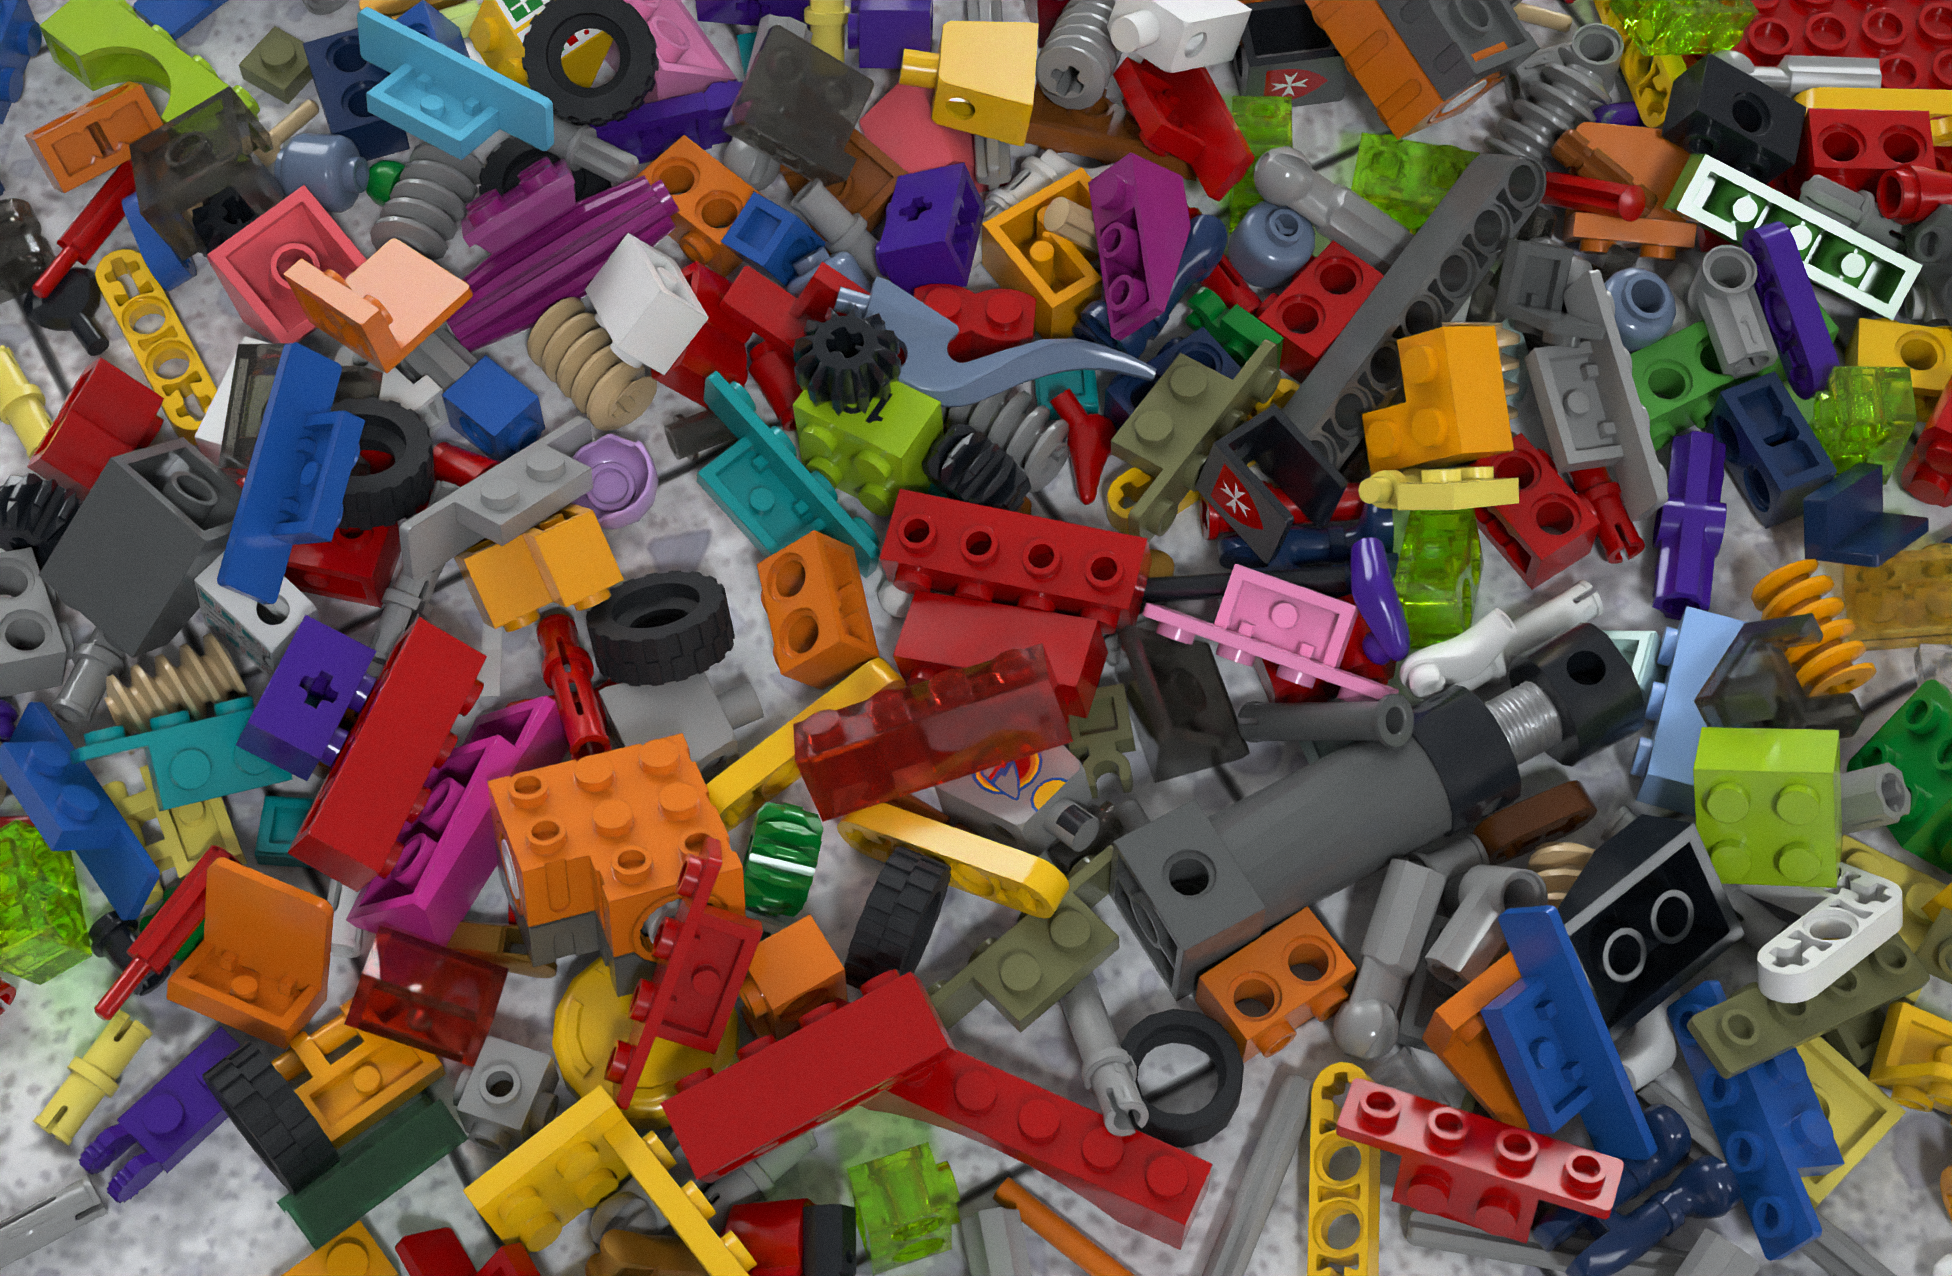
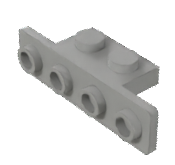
M1588 270L1564 292L1563 299L1569 314L1606 328L1603 341L1581 338L1579 348L1558 345L1534 348L1524 357L1558 473L1613 465L1629 519L1632 522L1645 520L1668 501L1667 474L1663 465L1658 462L1649 433V415L1644 405L1640 403L1632 377L1631 355L1622 344L1614 318V299L1605 288L1600 270Z
M580 415L576 416L402 523L399 527L404 574L417 581L484 538L504 546L592 490L591 467L572 458L580 447L592 442L590 420Z

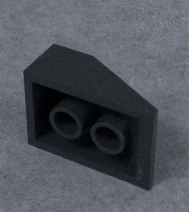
M1645 814L1638 816L1593 852L1557 908L1613 1042L1745 935L1695 824Z

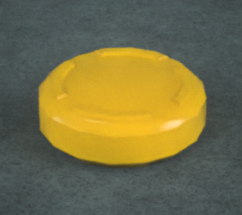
M601 956L572 979L555 1010L552 1046L566 1089L577 1101L598 1085H601L613 1100V1082L604 1080L607 1062L616 1040L627 1042L635 1020L628 1019V1010L633 993L617 997L611 982L609 966L605 967ZM735 1007L732 1010L715 1055L655 1037L628 1110L620 1109L634 1129L660 1130L671 1126L660 1103L677 1095L674 1088L675 1083L698 1070L711 1067L714 1074L738 1062L736 1052L739 1050L740 1025Z

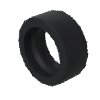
M1171 1009L1148 1015L1132 1027L1122 1041L1121 1048L1126 1050L1128 1055H1131L1137 1067L1135 1083L1141 1099L1149 1112V1119L1142 1129L1137 1125L1132 1110L1128 1112L1134 1129L1174 1147L1185 1148L1207 1142L1226 1128L1239 1106L1244 1064L1236 1041L1220 1023L1199 1012ZM1170 1043L1191 1045L1206 1053L1214 1062L1218 1074L1217 1091L1211 1102L1200 1111L1185 1115L1166 1113L1151 1105L1142 1095L1137 1080L1139 1066L1147 1053L1155 1047Z

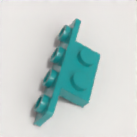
M718 371L709 375L705 379L704 401L739 441L698 471L696 482L765 558L815 530L854 547L859 572L864 578L875 572L881 552L878 548V537L869 524L859 516H855L852 519L837 503V493L827 478L818 471L810 473L795 457L797 451L790 438L779 427L773 426L769 428L755 413L756 406L753 399L739 383L732 381L729 384Z
M308 694L304 703L317 708L320 700ZM252 696L214 704L216 717L191 722L188 710L151 718L149 722L152 731L126 737L123 725L85 733L83 735L86 746L69 752L72 765L144 749L159 811L293 780L291 773L236 746L255 709Z

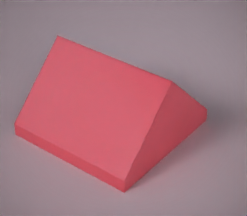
M898 82L859 120V128L862 135L909 174L964 162L978 193L989 191L988 185L979 184L976 180L974 134L938 125L931 119L933 89L899 85ZM1008 183L1000 184V187L1005 186Z
M305 185L207 254L209 263L243 322L275 345L282 347L288 343L300 342L317 329L307 319L283 273L302 258L322 272L332 269L345 280L367 260Z

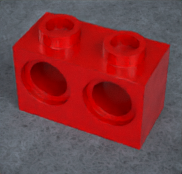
M1808 108L1797 153L1800 189L1805 181H1809L1814 175H1821L1856 193L1861 190L1868 191L1873 194L1877 203V185L1881 176L1886 171L1894 170L1896 166L1903 163L1936 170L1929 111Z
M1334 240L1317 257L1312 254L1309 261L1293 274L1291 284L1280 295L1276 293L1270 294L1255 314L1258 320L1284 338L1279 369L1302 384L1384 277V274ZM1328 291H1338L1343 294H1332ZM1292 329H1299V330H1303V331H1305V332H1307V333L1298 334V333H1294V332H1292V331H1290V330H1292Z
M1519 433L1512 438L1514 451L1481 458L1468 465L1494 466V478H1519V486L1522 488L1519 489V503L1462 510L1533 590L1591 553L1601 522L1598 520L1597 513L1591 502L1583 494L1574 493L1558 475L1552 458L1540 448L1535 449L1522 433ZM1540 527H1553L1559 530L1562 534H1549L1543 531Z

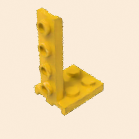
M601 1085L590 1091L462 1190L505 1245L521 1242L529 1254L530 1252L543 1250L551 1245L560 1235L562 1227L587 1208L597 1207L601 1202L611 1197L617 1190L618 1184L631 1174L710 1276H749L747 1272L757 1265L753 1257L731 1230L723 1237H718L707 1223L717 1213L692 1180L681 1188L667 1172L678 1163L652 1130L641 1138Z

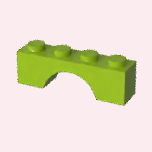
M69 0L39 25L53 61L92 91L112 84L131 81L150 84L167 92L170 98L161 119L170 136L169 141L173 152L202 174L207 172L261 127L257 116L260 108L249 92L239 85H235L233 88L218 78L215 70L204 58L199 55L190 57L178 48L176 42L167 31L159 25L155 24L150 27L141 21L125 0Z

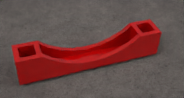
M837 996L833 1000L838 1009L850 1003ZM956 1050L958 1054L859 1105L868 1110L891 1113L923 1121L992 1147L1063 1184L1097 1206L1115 1221L1179 1250L1183 1246L1208 1191L1212 1163L1136 1129V1133L1132 1135H1113L1105 1127L1102 1114Z

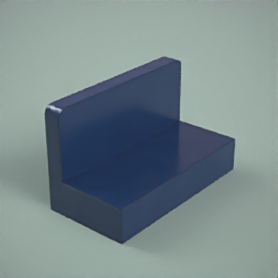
M1858 462L1803 498L1805 559L1864 567H1879L1929 531V519L1927 517L1883 512V465Z

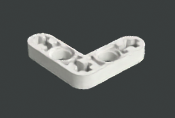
M1840 862L1837 888L1743 884L1740 890L1748 895L1802 915L1800 919L1765 944L1758 952V988L1767 998L1781 1003H1798L1817 996L1895 935L1903 926L1901 888L1888 879ZM1823 938H1839V940H1822V939H1823Z

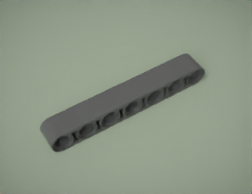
M1485 153L1478 155L1471 161L1282 409V412L1337 470L1341 468L1365 436L1362 414L1386 408L1403 385L1397 340L1440 328L1442 322H1451L1506 249L1508 238L1513 239L1541 202L1546 190V172L1536 158L1522 155ZM1260 467L1262 473L1270 478V476Z

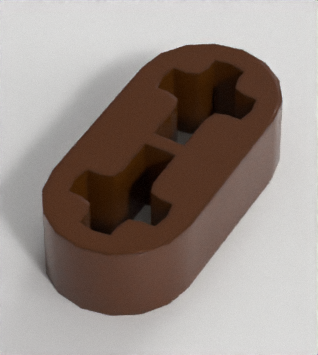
M1568 781L1496 812L1482 821L1472 834L1476 835L1485 847L1490 865H1499L1535 850L1542 843L1554 842L1579 830L1595 817L1597 808L1580 781Z

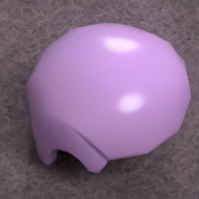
M607 434L596 442H590L580 447L572 457L591 467L593 489L571 503L592 509L601 528L614 530L639 522L653 506L659 479L653 458L639 440L633 442L614 434Z

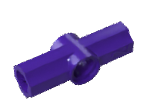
M1691 431L1683 436H1673L1669 447L1666 473L1669 498L1663 506L1657 509L1652 539L1653 548H1658L1652 592V607L1661 611L1665 618L1681 620L1686 606L1707 612L1710 607L1714 561L1721 548L1727 515V504L1720 502L1724 480L1726 445L1717 441L1714 434Z

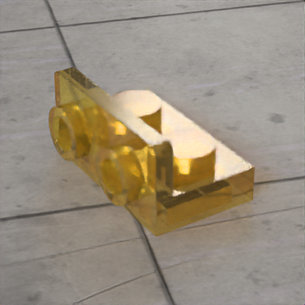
M1935 543L1921 550L1900 551L1879 567L1842 564L1841 588L1845 605V618L1852 619L1856 628L1847 637L1848 642L1854 640L1862 641L1866 651L1952 645V544Z

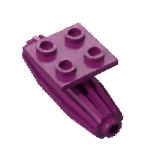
M545 157L521 171L517 175L520 180L519 185L505 194L500 195L495 188L470 202L465 207L468 211L467 217L461 220L463 238L469 248L476 244L491 254L461 279L469 284L473 296L446 320L460 344L471 353L533 328L538 319L560 300L569 297L583 299L587 296L586 287L607 262L627 233L651 247L659 243L676 228L670 216L680 211L662 180L660 179L650 185L645 175H642L576 202L574 190L576 182L565 159L562 158L552 164L550 159Z

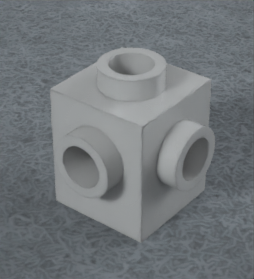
M490 1035L487 1036L474 1068L466 1066L463 1069L453 1095V1105L457 1106L456 1111L464 1130L469 1133L468 1138L473 1143L493 1152L506 1153L508 1147L517 1149L554 1120L558 1107V1095L553 1093L558 1084L559 1076L552 1055Z

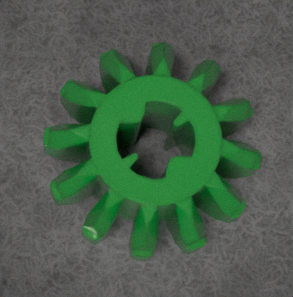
M766 802L758 809L748 838L742 864L745 906L758 909V913L775 917L778 914L795 917L803 909L813 882L822 844L821 838L824 828L818 814L805 811L801 806L785 802L783 805Z

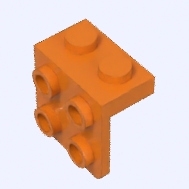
M1583 122L1578 125L1575 130L1590 141L1587 145L1590 149H1600L1634 177L1632 183L1635 185L1642 183L1657 195L1658 202L1645 219L1638 218L1632 222L1565 208L1562 241L1580 243L1579 252L1596 255H1615L1616 246L1640 248L1639 258L1659 261H1675L1676 252L1693 249L1695 246L1697 224L1686 223L1685 219L1663 208L1691 154L1661 137L1662 129ZM1572 165L1570 166L1569 174L1575 175L1574 173L1577 169Z
M217 858L207 869L204 940L167 980V1000L286 1050L290 1041L301 1032L327 1000L334 917L333 907L327 900L227 858Z

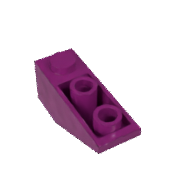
M1131 152L1088 182L1111 337L1119 341L1165 312L1191 228L1183 176Z

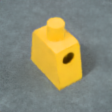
M948 21L942 26L938 53L911 49L903 50L899 85L933 89L931 119L938 125L1024 147L1034 103L1038 23Z

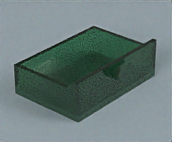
M424 1095L339 1156L340 1162L296 1196L289 1192L276 1203L313 1253L469 1138L441 1099L432 1103Z

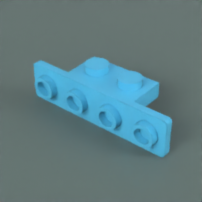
M365 7L357 13L360 54L362 58L391 73L366 93L369 113L460 160L464 159L499 129L542 151H547L554 145L553 103L549 98L369 7Z

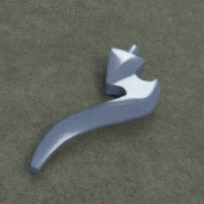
M876 276L870 295L840 287L834 306V311L848 315L856 304L862 312L863 319L879 313L882 320L885 321L886 330L894 331L899 340V346L904 351L905 364L901 367L899 382L940 401L941 407L946 408L972 405L1025 382L1066 371L1099 370L1153 381L1157 370L1129 354L1103 344L1076 338L1042 339L969 362L958 363L948 355L947 351L948 344L959 333L958 325L889 280Z

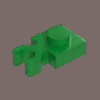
M1202 286L1187 301V306L1193 312L1185 319V323L1193 331L1204 327L1241 369L1261 343L1267 339L1277 344V369L1279 370L1284 338L1238 304L1231 310L1228 309L1223 300L1207 287Z

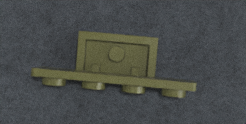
M1265 339L1233 380L1180 353L1111 439L1112 455L1156 478L1128 515L1129 535L1148 538L1149 543L1155 535L1161 537L1169 530L1176 518L1179 503L1190 490L1193 492L1198 491L1195 486L1213 443L1246 423L1247 416L1258 402L1266 403L1277 389L1281 378V371L1277 369V344Z
M1109 845L1096 857L1088 855L1082 858L1071 869L1067 876L1070 888L1050 918L1043 919L1021 912L1016 925L999 939L992 937L981 943L971 954L967 966L949 981L946 979L939 980L926 990L946 1031L986 999L1021 1033L1120 948L1119 936L1091 910L1109 894L1113 845Z
M1897 932L1821 993L1807 1001L1781 1003L1771 1000L1761 993L1757 982H1751L1731 994L1726 1001L1693 1015L1687 1023V1028L1723 1078L1729 1079L1923 988L1930 980V975Z

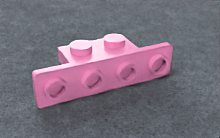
M1235 564L1214 624L1152 603H1146L1142 614L1145 617L1159 621L1156 633L1167 638L1192 645L1195 635L1218 642L1215 654L1234 662L1252 667L1257 656L1279 664L1276 676L1309 688H1313L1316 678L1340 686L1337 698L1344 701H1378L1385 695L1398 694L1399 692L1398 689L1339 669L1359 613L1356 605L1242 565Z

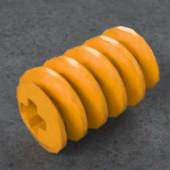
M1806 559L1787 564L1763 577L1753 588L1751 599L1755 608L1763 612L1761 620L1766 631L1773 633L1771 642L1776 652L1783 655L1781 663L1786 673L1794 677L1792 686L1797 696L1819 702L1833 700L1850 693L1872 679L1877 671L1873 663L1852 664L1865 653L1866 648L1862 641L1854 640L1842 643L1856 629L1852 619L1844 618L1832 621L1834 617L1843 611L1845 605L1841 597L1821 599L1835 586L1831 576L1827 575L1810 577L1817 570L1819 562L1816 559Z

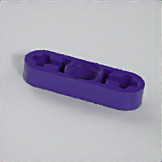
M1780 221L1747 230L1743 235L1742 249L1752 256L1757 265L1758 274L1754 288L1792 390L1803 400L1836 391L1841 383L1840 363L1793 234Z

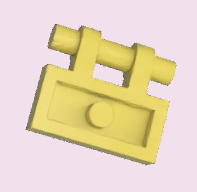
M1494 466L1455 467V469L1418 467L1406 469L1403 473L1397 470H1382L1374 473L1370 478L1364 479L1359 485L1358 492L1362 501L1382 509L1459 510L1519 503V478H1494Z
M148 765L139 768L147 789L145 791L129 796L125 783L121 781H113L102 787L158 867L160 875L163 871L175 867L182 882L211 845H217L225 849L242 865L247 864L223 797L159 811ZM157 818L165 839L147 846L141 827L146 821ZM159 879L145 905L156 903L163 898L164 891Z

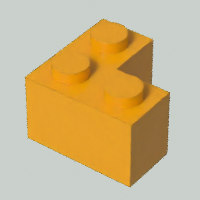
M1082 167L982 223V265L1002 289L1021 291L1037 299L1036 331L1043 339H1067L1074 335L1072 327L1081 318L1080 313L1090 302L1101 300L1102 278L1090 265L1092 261L1099 258V255L1049 232L1044 226L1045 211L1049 204L1057 197H1065L1092 211L1088 182L1092 178Z
M1495 326L1440 327L1397 340L1406 402L1362 414L1371 476L1382 470H1397L1403 473L1406 469L1418 467L1440 469L1514 451Z
M573 503L568 504L504 546L485 539L454 557L483 622L494 629L503 626L506 632L521 629L537 621L541 617L538 609L552 602L563 607L574 605L576 611L593 607L611 596L608 587L624 580L594 511Z

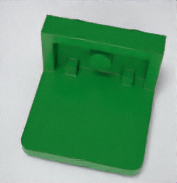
M1930 679L1924 682L1850 759L1847 765V772L1888 762L1902 771L1905 785L1911 793L1910 813L1901 816L1898 823L1886 825V827L1902 848L1952 875V693L1944 684L1935 679Z

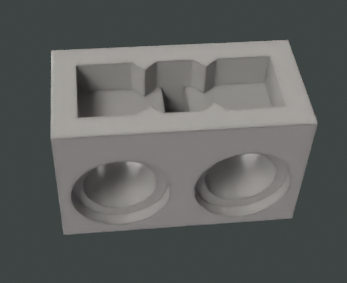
M32 547L0 553V595L14 596V598L0 597V698L62 686L65 661L72 659L74 654L69 626L66 621L57 622L52 607L56 606V591L39 576L40 570ZM26 646L33 650L23 651L14 647Z

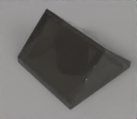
M1130 625L1118 631L1115 675L1119 684L1124 683L1129 714L1154 783L1237 761L1250 754L1246 741L1239 733L1237 725L1239 722L1209 643L1194 640L1193 644L1189 645L1157 634L1156 631Z

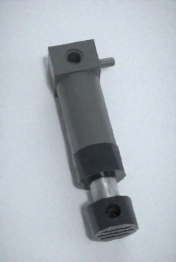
M1581 622L1517 655L1510 662L1509 680L1511 689L1504 694H1500V696H1496L1489 702L1486 701L1484 704L1478 696L1466 687L1453 685L1411 707L1414 715L1413 732L1408 742L1403 746L1390 748L1383 745L1380 741H1353L1209 817L1206 816L1196 799L1153 821L1149 820L1136 799H1127L1116 807L1115 815L1127 834L1113 842L1109 895L1176 1002L1197 991L1198 980L1201 975L1258 939L1262 932L1287 920L1305 907H1311L1390 865L1391 859H1401L1442 836L1449 837L1513 803L1520 796L1521 792L1519 764H1523L1525 761L1527 762L1529 759L1545 751L1561 765L1573 767L1637 733L1645 723L1646 711L1642 692L1631 666L1609 636L1592 623Z

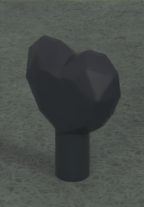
M72 267L47 298L37 297L33 290L27 292L22 306L30 321L54 331H72L90 356L102 354L109 346L108 339L93 320V316L99 307L100 289L95 275L88 268Z

